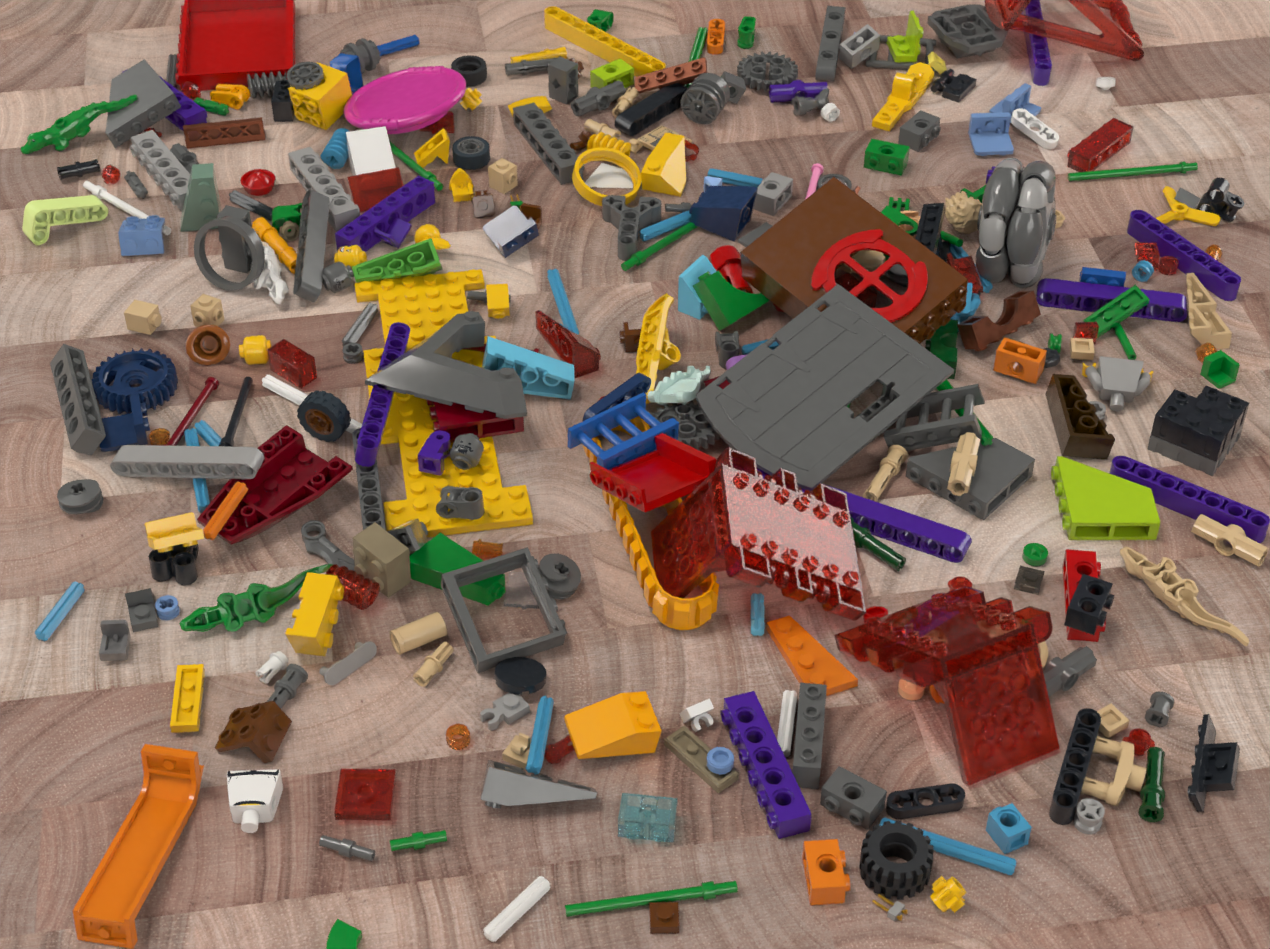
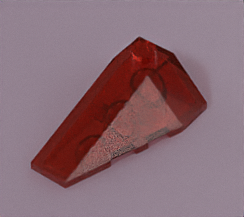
M540 310L535 311L536 329L561 361L574 365V378L599 370L601 355L597 348H594L587 339Z

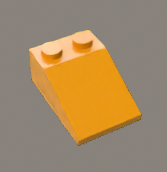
M646 691L620 693L566 714L564 717L578 759L655 753L661 734V728Z

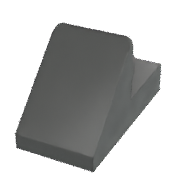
M151 588L125 593L132 631L137 632L158 627Z

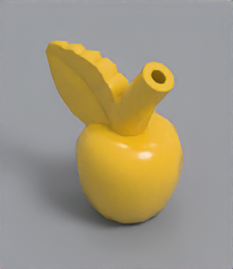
M432 224L421 225L415 232V243L432 238L436 250L451 248L449 242L441 238L439 229Z

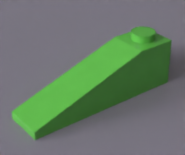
M432 238L352 267L356 282L423 276L443 269Z

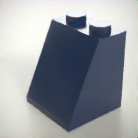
M710 186L706 192L701 193L698 202L692 204L689 212L691 214L690 222L735 242L752 218L758 188L755 186Z

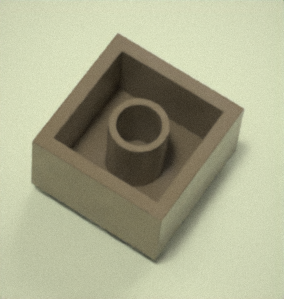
M376 522L352 538L354 570L360 578L367 580L377 592H382L389 598L411 582L409 548Z

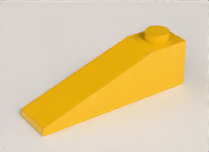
M665 132L648 156L641 171L642 190L681 197L686 185L685 139L683 135Z

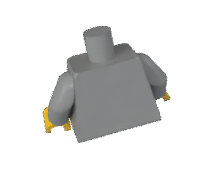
M1103 356L1099 357L1097 369L1096 363H1092V366H1087L1083 363L1082 375L1089 379L1093 388L1099 392V397L1102 400H1110V409L1113 411L1123 410L1124 402L1130 403L1133 401L1134 396L1141 395L1149 386L1153 371L1150 373L1143 371L1144 361Z

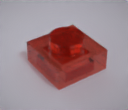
M1075 322L1072 338L1093 339V344H1096L1099 330L1098 323Z

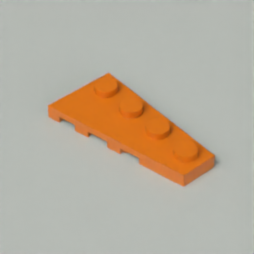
M790 615L766 622L767 632L799 684L827 685L826 696L858 686V679Z

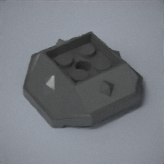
M970 4L935 11L928 17L927 24L935 31L941 43L959 59L973 55L981 56L983 53L992 52L996 48L1002 47L1010 29L1011 21L994 4H986L984 6Z

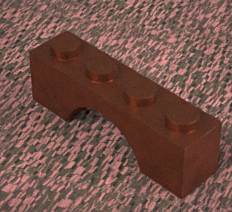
M1034 290L1017 291L1004 299L1002 314L995 323L988 316H972L957 326L964 348L974 349L977 352L987 349V345L990 343L1001 341L1004 335L1017 332L1018 327L1031 324L1033 319L1040 316L1041 313Z

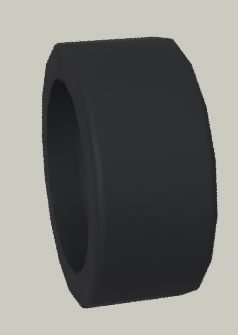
M461 56L456 58L451 64V69L459 72L464 77L467 87L480 85L487 78L486 61L478 56Z

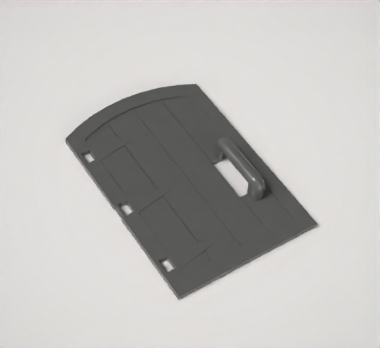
M837 284L773 334L765 343L760 344L697 393L696 400L712 428L741 457L779 480L813 491L954 373V369ZM825 304L827 308L824 311L820 312L817 310V308ZM776 341L779 346L774 350L770 349L769 346ZM727 380L730 384L724 389L720 388L719 385ZM877 381L883 385L881 397L854 418V412L847 405Z

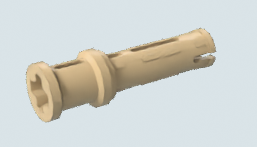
M900 445L889 447L887 457L881 460L878 473L863 494L864 498L875 502L878 501L891 477L899 473L900 465L907 460L908 452Z

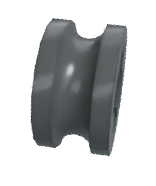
M354 342L344 345L342 351L345 362L355 364L362 361V346L359 343Z

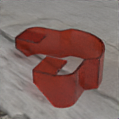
M685 140V147L696 153L689 156L685 155V162L694 161L698 156L699 148L696 144Z

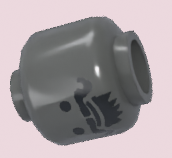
M336 262L323 269L322 283L327 291L331 290L337 293L351 286V278L354 277V273L349 265L345 266L342 262Z
M474 434L459 435L455 438L451 448L450 458L456 467L469 470L479 464L484 446Z

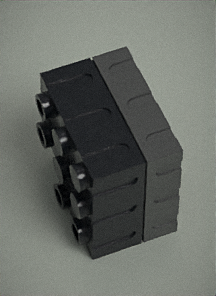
M1205 386L1197 398L1174 389L1155 414L1147 449L1213 476L1217 467H1220L1226 455L1234 447L1235 442L1239 440L1250 403L1209 386Z

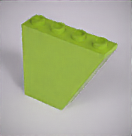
M1057 456L1055 466L1051 467V479L1056 482L1055 496H1059L1058 509L1059 513H1063L1062 527L1063 530H1067L1069 540L1157 539L1161 522L1151 488L1063 456Z

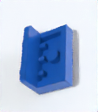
M1082 267L1079 282L1124 287L1126 272Z

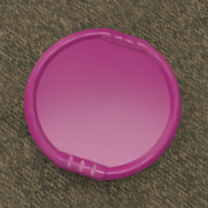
M444 66L409 67L408 69L377 78L358 89L347 100L344 107V116L351 125L360 129L385 126L387 134L415 131L429 126L445 116L464 96L466 81L459 72Z

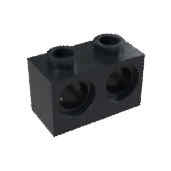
M288 80L276 81L271 101L274 122H293L295 113L288 90L291 86Z
M1083 574L1068 606L1064 625L1094 635L1097 627H1103L1107 616L1105 609H1111L1115 595L1111 594L1113 583Z

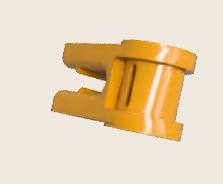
M218 84L216 91L210 92L211 101L226 104L229 108L236 110L240 109L251 96L249 89L244 85Z

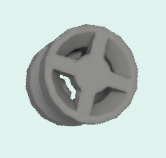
M1082 799L1076 807V814L1073 819L1074 826L1084 834L1097 833L1102 826L1105 808L1095 799Z

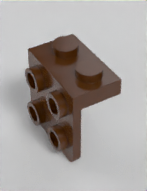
M273 700L244 708H237L230 714L225 729L218 737L219 740L215 749L221 753L248 746L264 764L273 761L292 720Z

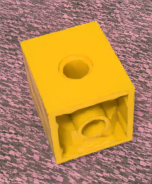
M316 62L323 69L324 78L321 80L322 82L317 86L314 85L311 89L303 88V90L290 87L288 90L296 119L327 130L344 114L345 104L352 96L347 73Z

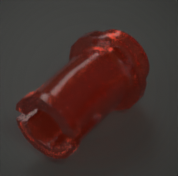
M567 735L555 744H548L546 746L544 757L548 763L559 764L563 757L575 751L573 744L568 746V743L572 741L570 735Z

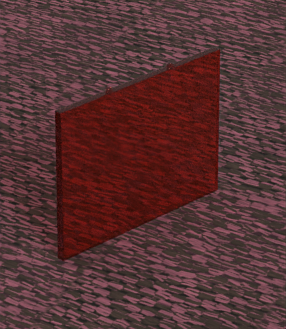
M399 167L347 177L354 205H358L360 212L368 211L404 186Z

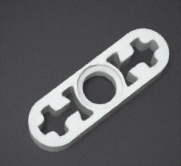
M1025 109L1013 111L1011 117L1013 126L1045 149L1051 150L1057 147L1059 141L1058 133ZM1030 127H1036L1039 131H1034Z

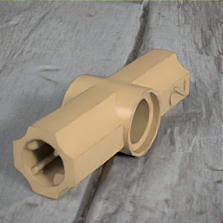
M967 432L964 435H960L957 449L953 453L950 467L951 474L947 487L953 495L961 496L964 493H968L971 477H974L980 439L974 433Z
M1203 514L1197 518L1191 531L1214 543L1215 549L1220 554L1225 556L1235 554L1258 567L1264 562L1269 551L1268 547L1246 537L1241 527L1234 524L1226 527Z

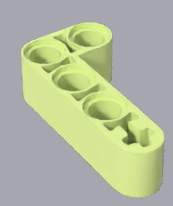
M95 195L34 200L25 206L22 229L33 244L41 245L49 238L50 226L101 221L107 217L108 208Z

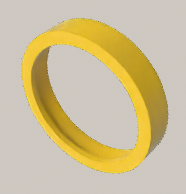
M604 147L592 148L580 154L572 172V181L574 187L583 198L593 204L602 206L603 198L608 196L588 187L579 174V170L583 165L591 161L600 160L614 163L628 173L633 183V190L621 196H625V205L635 199L642 179L638 166L630 157L615 149Z

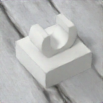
M710 698L688 707L680 713L683 723L691 721V727L694 732L701 730L699 719H703L707 727L713 724V718L708 714V712L714 709Z

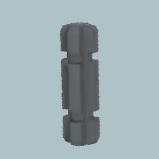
M127 171L124 179L138 198H146L145 195L148 193V190L135 172Z

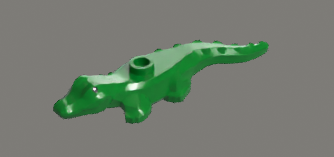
M130 95L128 98H123L119 101H102L101 103H91L88 106H83L65 117L58 118L50 128L29 134L27 143L20 150L23 154H29L54 144L57 151H62L69 145V141L76 136H86L91 130L89 124L99 115L125 108L135 102L138 97L137 95Z
M325 564L305 570L288 582L276 587L251 583L246 592L236 595L234 593H222L217 597V606L200 607L182 619L179 623L181 630L204 632L213 629L216 625L223 624L227 631L235 632L243 626V623L254 619L260 623H265L275 614L277 607L287 602L303 586L307 572L321 574L334 570L335 566Z

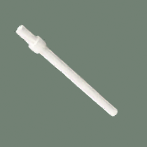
M89 181L83 183V187L99 199H104L130 215L139 217V219H147V214L108 193L104 187L94 185ZM164 225L162 233L169 235L171 228Z

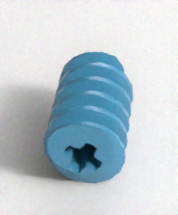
M339 128L335 130L320 155L321 160L333 169H341L349 158L346 132H350L348 129Z

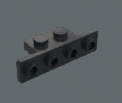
M1203 714L1202 724L1198 726L1199 743L1195 745L1196 761L1195 765L1191 767L1192 785L1188 786L1189 801L1194 803L1197 812H1204L1207 792L1234 790L1240 747L1237 742L1215 743L1216 729L1210 714Z

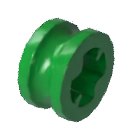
M1050 333L1048 348L1057 350L1060 354L1062 335L1054 336L1053 333Z

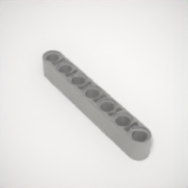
M123 445L111 462L110 467L114 473L123 477L253 479L265 457L255 447Z

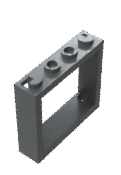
M528 547L442 574L441 588L477 673L495 668L499 662L507 658L528 657L564 645L567 634L565 621L559 619L557 603L554 598H550L547 592V581L544 576H540L538 561L534 559V556H531ZM522 568L550 634L486 654L459 587Z

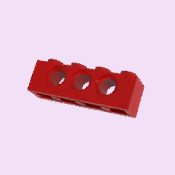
M1069 549L1065 551L1062 565L1065 615L1082 575L1085 574L1095 578L1100 577L1101 562H1097L1096 551ZM1106 620L1103 627H1097L1094 635L1066 626L1067 640L1098 642L1100 632H1105Z

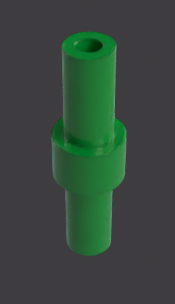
M446 830L423 834V831L411 833L412 836L390 840L391 851L413 847L414 850L423 849L425 845L447 841Z

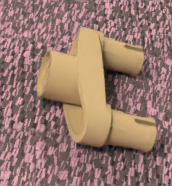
M1097 736L1093 753L1117 759L1116 762H1119L1116 775L1114 782H1110V784L1085 777L1081 794L1105 800L1107 804L1118 806L1127 788L1140 792L1147 768L1133 764L1134 744L1125 741L1120 743Z

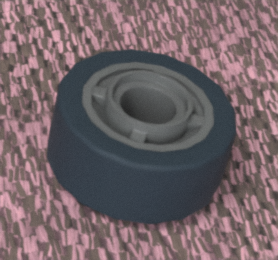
M463 137L452 145L453 162L462 169L476 170L486 166L490 161L489 143L481 137Z

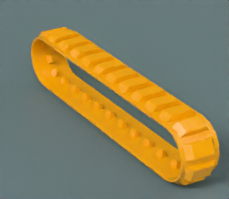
M639 416L629 420L642 432L650 429L649 425ZM620 425L617 426V427H615V428H613V429H611V430L622 431V432H625V433L629 434V433H628L623 427H621ZM597 436L592 438L602 448L599 438ZM583 445L586 456L589 457V463L594 462L597 464V457ZM602 490L604 500L609 505L611 517L616 521L618 534L623 538L622 543L625 551L630 555L629 560L632 568L637 572L636 577L639 585L644 589L646 602L653 608L652 613L661 623L677 630H693L704 625L711 619V614L717 611L719 584L716 582L717 576L713 567L709 565V558L705 549L701 547V540L697 532L693 530L694 525L691 518L686 514V507L682 499H676L664 506L703 592L701 596L684 599L670 595L659 584L655 570L652 568L647 551L644 549L626 502Z

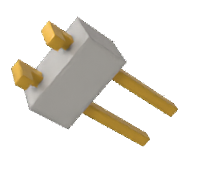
M878 894V897L892 906L890 910L879 902L872 901L888 912L887 917L894 922L897 919L902 920V913L905 915L908 913L904 904L899 901L894 904Z

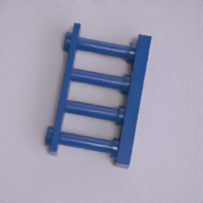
M643 392L568 428L567 447L572 449L583 444L597 457V464L609 470L657 450L654 437L656 435L664 433L678 440L679 422L674 418L662 423L659 422L646 410V394ZM639 416L652 428L642 432L629 420ZM620 425L633 438L622 441L611 429ZM601 434L614 447L604 451L592 438Z

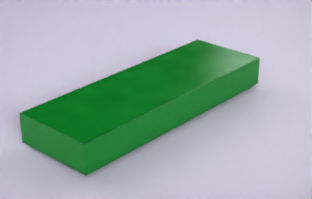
M1135 284L1085 318L1083 324L1096 338H1099L1146 306L1150 299Z

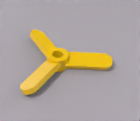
M1165 186L1162 190L1171 207L1170 211L1156 217L1163 224L1172 220L1181 221L1184 219L1209 226H1217L1220 223V217L1217 214L1189 208L1186 204L1175 200L1176 192L1173 188Z

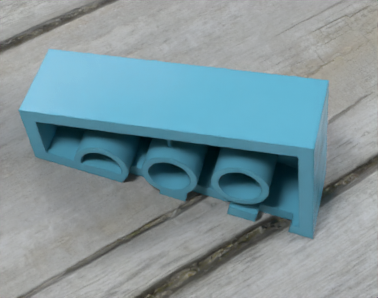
M489 336L487 337L482 368L491 371L502 368H514L522 381L524 394L571 399L575 382L573 364Z

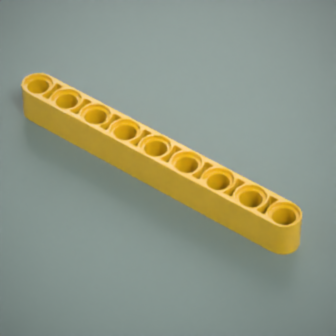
M550 6L544 10V23L547 30L609 63L622 59L634 68V76L636 77L666 68V64L659 59L558 7Z

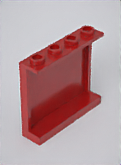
M664 433L654 436L657 450L607 470L594 462L589 463L591 470L589 475L593 485L645 513L720 481L716 458Z

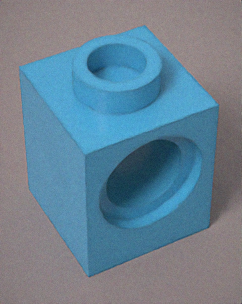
M1013 803L1004 807H996L989 813L986 831L1004 854L1028 845L1032 827Z

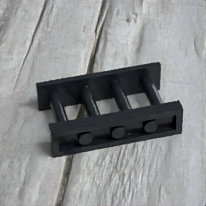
M923 204L915 239L947 263L951 243L942 241L941 238L945 204Z

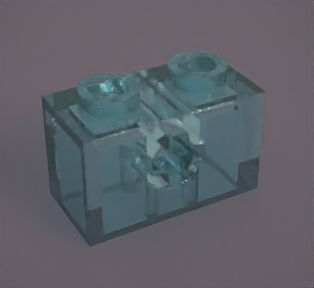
M622 793L618 817V837L654 840L656 842H674L678 798Z

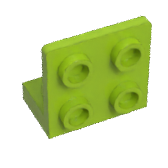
M914 11L909 12L906 36L895 35L887 38V45L894 62H917V56L921 52L920 38H923L924 30L920 26L919 18L916 17Z

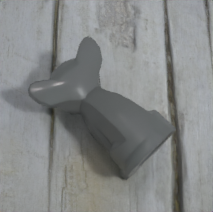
M823 89L815 98L795 96L792 99L794 115L801 116L815 108L822 110L829 103V89Z

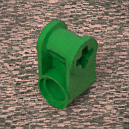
M594 9L587 18V22L607 32L613 25L614 14L613 12Z
M302 203L275 207L272 210V227L276 228L279 233L280 227L285 222L292 221L298 224L300 230V209H302Z

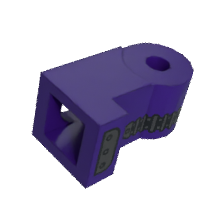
M435 431L426 440L418 453L419 471L442 475L444 472V458L448 457L451 451L450 435L448 432Z

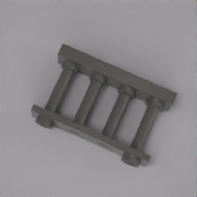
M979 384L929 393L897 420L896 429L884 431V439L888 448L892 445H900L906 451L955 443L959 441L960 435H964L967 432L974 433L977 438H981L982 430L976 415L973 414L974 406L985 404ZM964 408L962 417L950 419L951 410ZM941 412L940 421L928 423L929 414ZM919 416L918 425L905 427L907 418Z

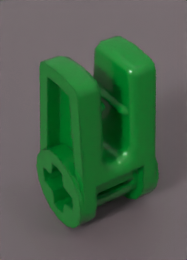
M743 17L738 27L737 46L739 48L750 49L753 47L755 17Z

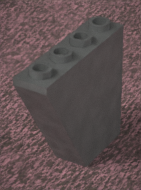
M145 59L119 74L111 81L109 102L119 101L123 98H128L130 95H137L138 97L135 102L125 108L108 112L106 134L115 148L181 108L173 91Z
M993 438L992 445L982 446L981 443L979 444L974 477H971L968 493L957 496L947 489L951 474V461L957 447L910 457L907 461L905 477L968 511L972 515L985 520L1032 477L1035 459L1007 443Z

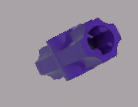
M794 80L790 84L770 85V102L792 101L795 96L815 98L823 89L828 88L827 82L804 83L802 80Z

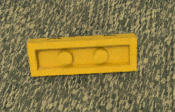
M204 664L177 665L170 721L171 733L199 732L205 676Z

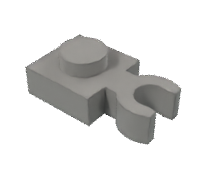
M507 693L493 701V708L484 709L480 713V720L484 722L487 719H492L488 721V729L492 731L497 729L503 720L509 725L530 713V705L520 695Z

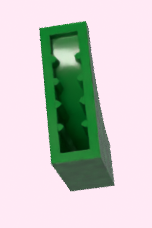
M719 270L713 274H710L709 271L698 277L700 282L693 285L719 331L770 301L762 293H747L735 288L725 280Z

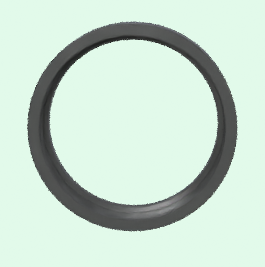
M231 216L216 218L203 225L195 237L194 256L196 263L205 278L215 286L224 290H239L253 283L261 275L265 263L264 248L257 233L243 220ZM215 226L232 228L248 243L252 254V268L244 281L240 283L228 281L218 275L211 267L205 253V238L210 228Z

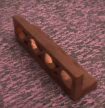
M262 117L183 126L187 149L265 140Z

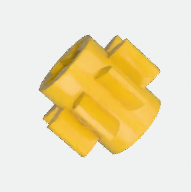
M469 87L459 104L465 110L470 108L473 111L482 102L479 98L482 94L476 88L472 90Z
M941 876L932 883V890L934 892L930 897L941 911L945 912L951 908L956 913L965 905L963 896L966 894V890L956 878L952 876L946 880Z

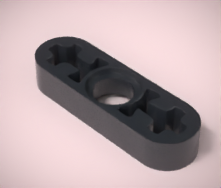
M954 783L894 791L887 797L886 812L890 817L898 820L956 812L962 809L964 805L965 791L961 786ZM926 797L931 799L933 803L931 805H922L918 799Z

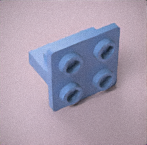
M1024 83L1012 94H1009L993 106L989 113L1009 112L1012 117L1014 110L1025 109L1036 116L1041 112V107L1029 102L1031 85Z

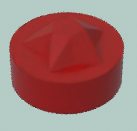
M881 606L867 608L863 612L864 623L868 626L876 627L886 624L889 621L888 609Z

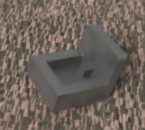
M101 621L100 660H127L131 639L127 621Z

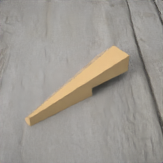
M1187 273L1190 333L1208 350L1229 348L1232 333L1217 314V303L1194 273Z

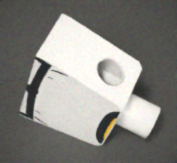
M280 769L227 771L229 806L232 820L234 823H241L242 831L254 833L258 830L259 823L271 822L274 819L283 791Z

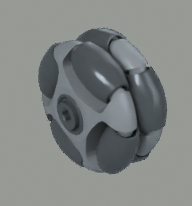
M1006 158L995 167L986 184L977 223L980 246L976 252V268L979 275L990 281L991 284L1002 281L1008 273L1010 281L1015 286L1028 288L1035 285L1042 276V260L1045 258L1050 240H1053L1056 227V177L1053 167L1048 162L1042 160L1033 161L1024 167L1018 159Z

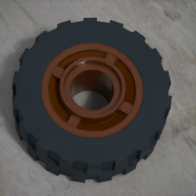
M316 390L309 393L297 409V417L301 426L311 436L321 441H336L346 431L351 421L347 406L338 397L326 391Z

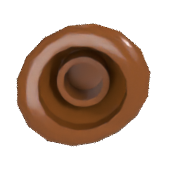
M216 325L199 326L189 334L185 344L186 352L192 361L200 365L217 364L224 360L229 353V336Z

